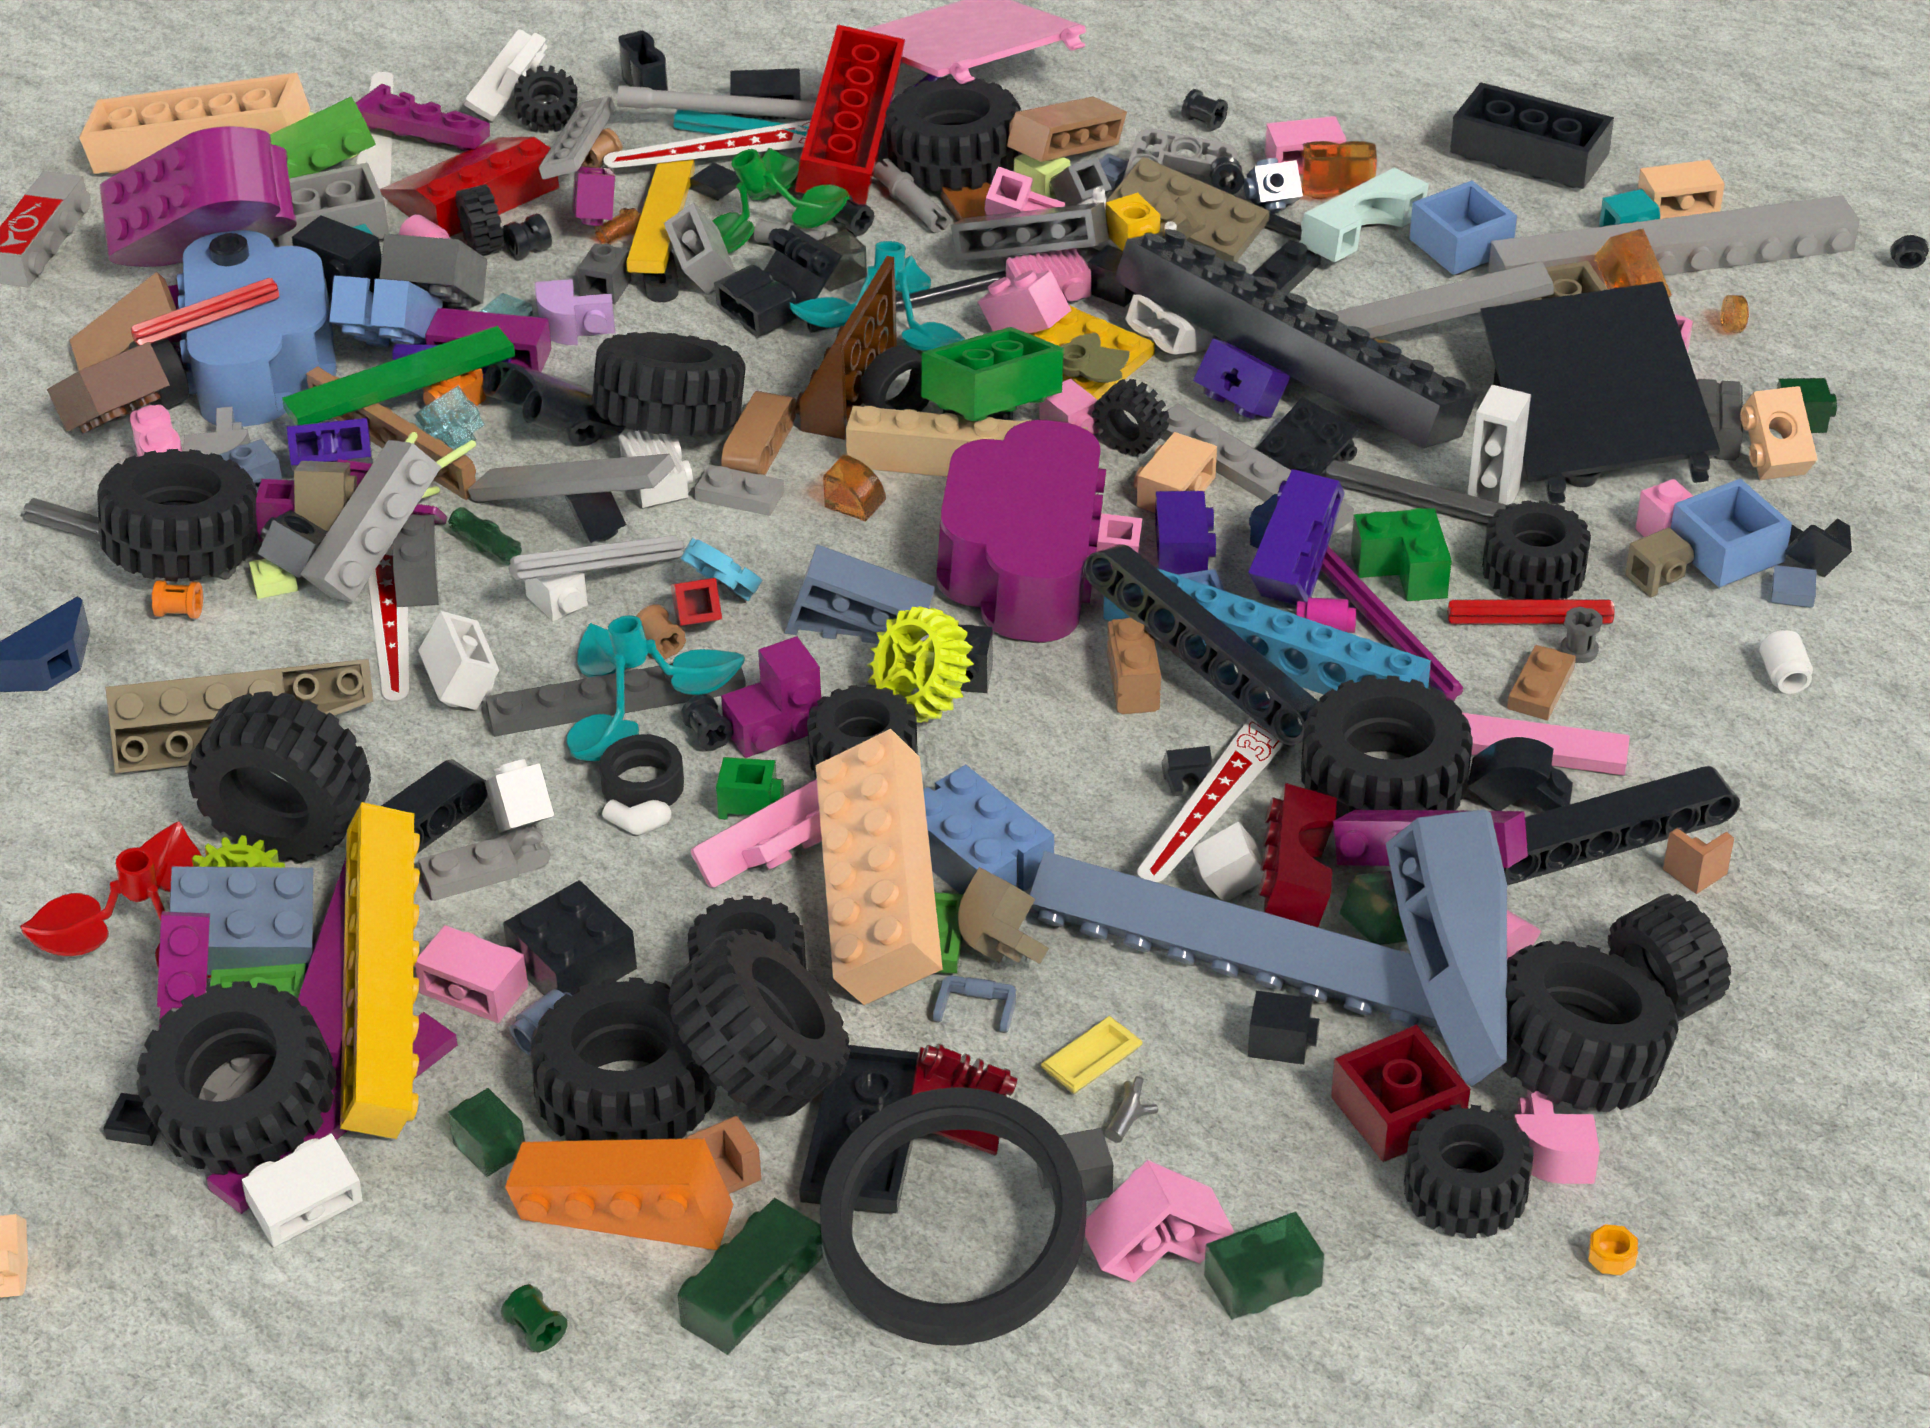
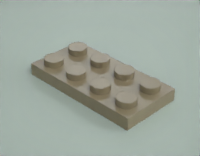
M1145 157L1140 159L1106 201L1109 202L1137 192L1148 203L1165 191L1174 201L1180 197L1201 226V229L1191 235L1186 241L1194 245H1203L1213 249L1216 252L1215 256L1224 261L1237 262L1269 221L1268 210Z

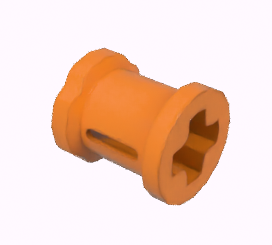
M164 580L155 582L152 591V610L156 617L165 616L166 613L188 614L189 618L192 619L200 617L203 608V589L200 582H191L189 585H168Z

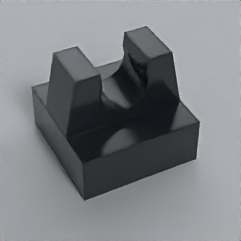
M1210 746L1166 750L1161 762L1163 777L1167 779L1173 796H1181L1183 794V779L1185 778L1194 779L1198 787L1211 770L1212 756Z

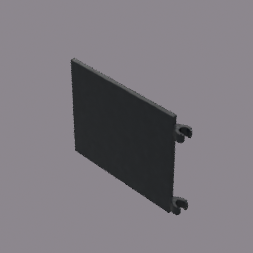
M1663 281L1480 308V315L1501 387L1531 394L1523 464L1528 482L1545 480L1550 504L1564 503L1566 501L1564 491H1566V481L1564 477L1688 459L1690 475L1694 483L1709 481L1707 470L1710 469V460L1708 456L1718 455L1720 448Z

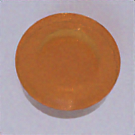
M1727 295L1721 306L1722 328L1726 333H1741L1746 328L1749 318L1747 300L1743 295Z

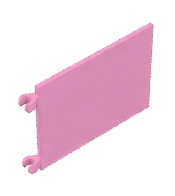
M962 0L864 29L905 39L902 63L937 77L952 74L961 85L975 81L974 76L970 75L968 68L1060 40L1071 51L1085 47V43L1080 41L1079 35L1086 33L1084 25L1012 0Z

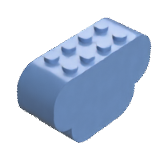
M248 230L209 234L195 240L185 249L183 253V273L177 274L180 294L178 296L179 309L267 278H272L279 290V298L277 300L181 333L180 348L183 363H187L188 368L186 376L189 394H197L200 413L211 424L216 425V408L232 407L235 422H242L243 427L271 422L286 413L282 397L308 389L307 372L320 367L331 375L336 376L337 367L332 323L329 322L330 308L321 258L312 250L298 246L274 247L273 242L266 235ZM226 233L242 235L247 239L249 257L238 265H217L211 259L210 242L215 237Z

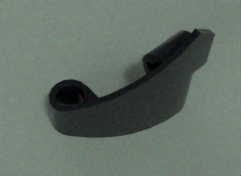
M508 362L493 363L485 372L483 392L486 396L516 405L524 402L522 413L527 423L558 432L566 429L570 441L577 446H587L595 443L606 430L621 434L626 426L615 425L610 420L600 417L592 404L593 391L580 384Z

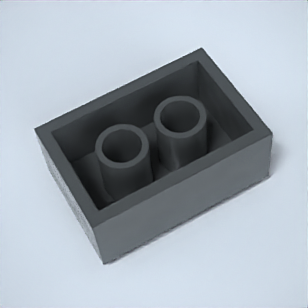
M384 234L380 279L409 281L441 300L448 302L450 307L469 309L471 308V303L483 304L488 259L459 239Z

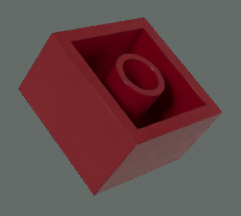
M1416 1024L1335 1058L1331 1098L1384 1163L1407 1153L1411 1132L1416 1131V1125L1422 1118L1430 1119L1432 1111L1440 1108L1446 1112L1449 1111L1450 1105L1458 1104L1462 1108H1468L1471 1088Z

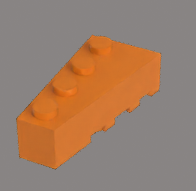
M705 1139L522 1142L505 1185L521 1220L718 1251L734 1205Z

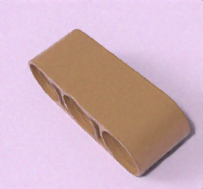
M755 391L724 444L721 466L766 475L793 427L796 418L795 397Z

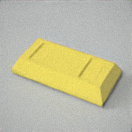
M1108 1016L1042 1062L1041 1068L1072 1094H1076L1135 1052L1143 1044V1041L1111 1016Z

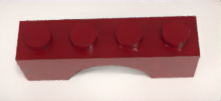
M1285 783L1280 798H1271L1265 817V823H1268L1263 840V847H1266L1260 869L1264 874L1258 891V896L1265 897L1264 913L1319 927L1331 896L1332 869L1321 864L1313 857H1322L1334 826L1333 821L1336 818V797Z

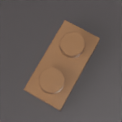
M1535 645L1508 696L1507 709L1548 721L1574 670L1576 656L1560 652L1556 649Z

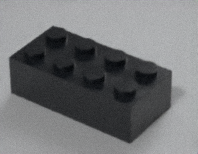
M1480 82L1453 116L1450 153L1463 156L1468 160L1490 163L1501 169H1512L1526 173L1534 178H1544L1563 183V185L1570 188L1584 189L1609 155L1614 117Z

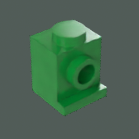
M723 757L716 785L718 818L727 820L729 814L752 815L784 796V780L777 779L776 760Z

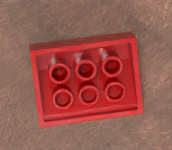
M498 137L477 146L475 149H470L381 188L380 192L385 199L408 217L421 215L446 230L449 237L463 232L459 224L460 219L457 216L456 191L486 184L491 189V194L495 198L494 203L498 207V215L558 189L559 179L558 176L542 179L539 167L551 148L538 138Z

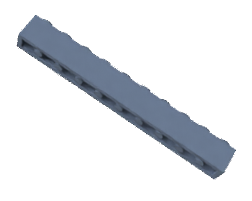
M1044 851L1030 892V896L1035 898L1031 907L1038 913L1037 919L1044 923L1063 927L1065 921L1080 925L1082 933L1098 939L1105 940L1108 934L1124 938L1123 944L1136 950L1149 952L1151 946L1167 950V957L1181 963L1193 964L1194 959L1212 963L1210 969L1223 975L1237 977L1239 971L1256 976L1254 981L1268 988L1281 990L1283 984L1299 988L1301 996L1313 998V1001L1325 1003L1327 997L1345 1001L1344 1008L1355 1013L1371 1015L1372 1010L1390 1014L1389 1020L1404 1027L1409 1028L1418 1023L1435 1027L1434 1033L1443 1037L1425 996L1410 953Z

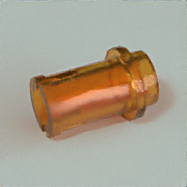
M633 207L630 209L622 208L619 211V215L613 217V220L604 222L602 226H595V235L601 244L611 245L628 234L635 235L641 216Z

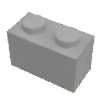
M694 202L664 222L682 270L706 294L715 289L714 282L736 272L718 227Z

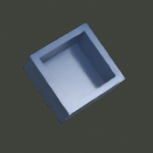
M1471 180L1414 201L1412 204L1409 239L1451 274L1455 275L1489 262L1491 241L1515 238L1517 215Z
M1741 478L1675 503L1671 522V529L1691 545L1694 552L1692 564L1719 588L1785 562V550L1788 547L1792 523Z

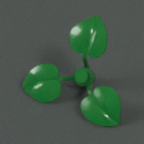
M768 148L762 159L757 150L747 149L738 153L731 162L734 171L741 181L736 187L740 192L742 213L730 212L722 214L712 220V222L718 227L729 254L743 246L755 230L753 223L747 220L750 217L747 194L752 200L759 201L770 195L774 196L776 192H779L792 206L796 207L792 214L794 224L805 229L818 227L832 219L845 206L847 200L850 199V195L845 189L835 185H819L810 188L804 194L802 200L795 199L787 189L797 182L799 162L771 148Z

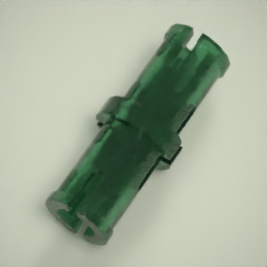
M465 507L455 509L450 515L448 523L452 525L449 528L469 539L471 545L478 551H487L506 565H510L512 557L521 555V543L501 532L499 526L493 521L480 519Z

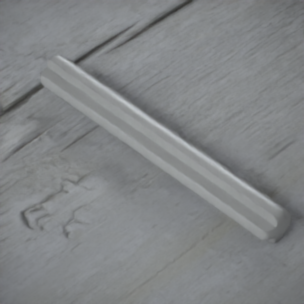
M676 535L518 555L510 559L511 566L508 570L510 575H513L515 580L519 581L674 560L682 556L684 543Z

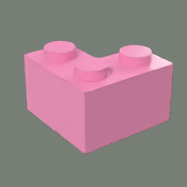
M1149 1160L1136 1169L1114 1193L1097 1206L1096 1210L1086 1218L1085 1237L1100 1269L1133 1283L1167 1251L1201 1264L1234 1233L1211 1187Z

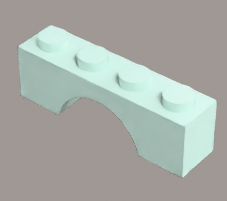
M1392 168L1307 211L1301 222L1302 234L1300 243L1305 244L1308 250L1335 263L1357 251L1362 225L1389 224L1403 227L1411 223L1412 204L1414 201L1427 197L1429 184L1399 169Z

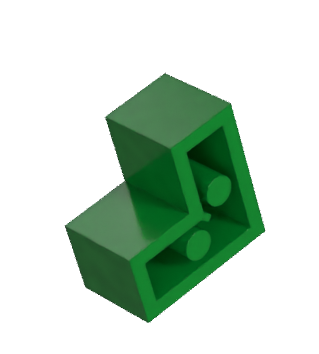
M1435 508L1354 514L1351 555L1359 578L1399 575L1407 602L1448 598L1452 559Z

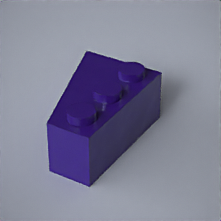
M1294 469L1291 470L1287 481H1282L1278 490L1276 508L1268 522L1265 534L1248 572L1261 596L1297 605V601L1308 602V597L1312 598L1345 494L1340 481Z

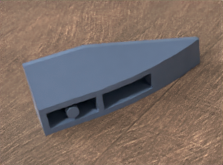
M1485 809L1419 817L1386 843L1399 913L1414 965L1445 1043L1463 1080L1470 1086H1474L1507 1062V998L1505 994L1507 985V882L1491 812Z

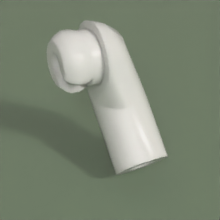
M612 799L605 805L602 815L605 820L631 834L642 835L660 828L662 825H666L671 818V809L665 802L658 800L646 801L630 808Z

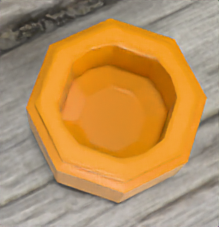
M1604 1224L1591 1233L1588 1261L1601 1273L1623 1275L1635 1267L1638 1254V1238L1625 1226Z

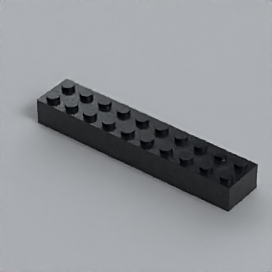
M1166 229L1161 233H1145L1144 236L1127 239L1114 281L1141 296L1149 298L1154 303L1422 448L1462 437L1478 394L1466 389L1467 385L1463 381L1454 377H1444L1434 372V367L1425 361L1411 360L1402 355V350L1393 344L1375 341L1370 338V333L1367 330L1338 321L1339 317L1333 312L1322 309L1317 310L1307 305L1308 301L1306 298L1277 289V284L1270 279L1252 276L1246 272V267L1242 264L1218 258L1215 256L1216 252L1213 249L1203 245H1194L1186 241V236L1179 231Z

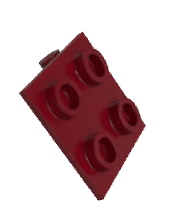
M939 1043L935 1047L927 1045L925 1048L920 1047L911 1095L942 1088H974L1011 1096L1016 1088L1017 1078L1010 1075L1011 1071L1009 1069H1001L988 1064L983 1070L984 1060L980 1058L971 1066L969 1065L971 1060L969 1054L964 1053L961 1057L962 1054L944 1048V1045ZM964 1129L933 1132L994 1156L998 1153L1000 1137L993 1134Z

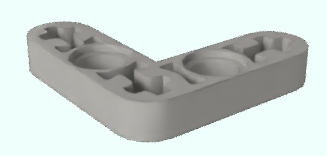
M1144 129L1135 138L1123 180L1142 157L1171 169L1210 177L1211 164L1216 158L1227 156L1237 159V151L1231 145L1223 142L1159 129ZM1149 145H1154L1152 155L1146 154V148ZM1187 149L1195 155L1192 157H1182L1177 152ZM1226 170L1220 172L1221 178H1227L1232 175V173H1227Z

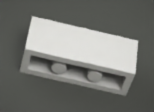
M1491 385L1476 412L1468 495L1506 505L1513 503L1520 488L1531 394Z

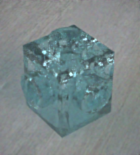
M459 385L414 414L424 432L436 439H440L445 445L450 448L454 447V449L471 440L476 441L477 439L473 433L485 425L480 418L478 408L467 399Z

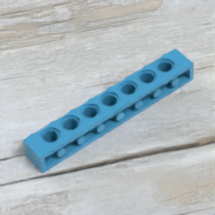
M1158 569L1303 688L1324 695L1332 688L1337 691L1341 683L1353 680L1356 683L1360 682L1363 677L1374 675L1376 679H1387V675L1400 676V680L1407 682L1414 679L1423 682L1425 688H1428L1431 661ZM1104 596L1103 619L1112 621L1114 619L1131 618Z

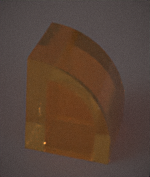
M843 454L823 476L825 508L866 522L886 500L885 490L877 475L863 462L851 456Z

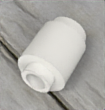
M1789 630L1771 633L1763 640L1759 650L1772 684L1786 694L1798 693L1804 690L1811 683L1813 667L1800 635Z

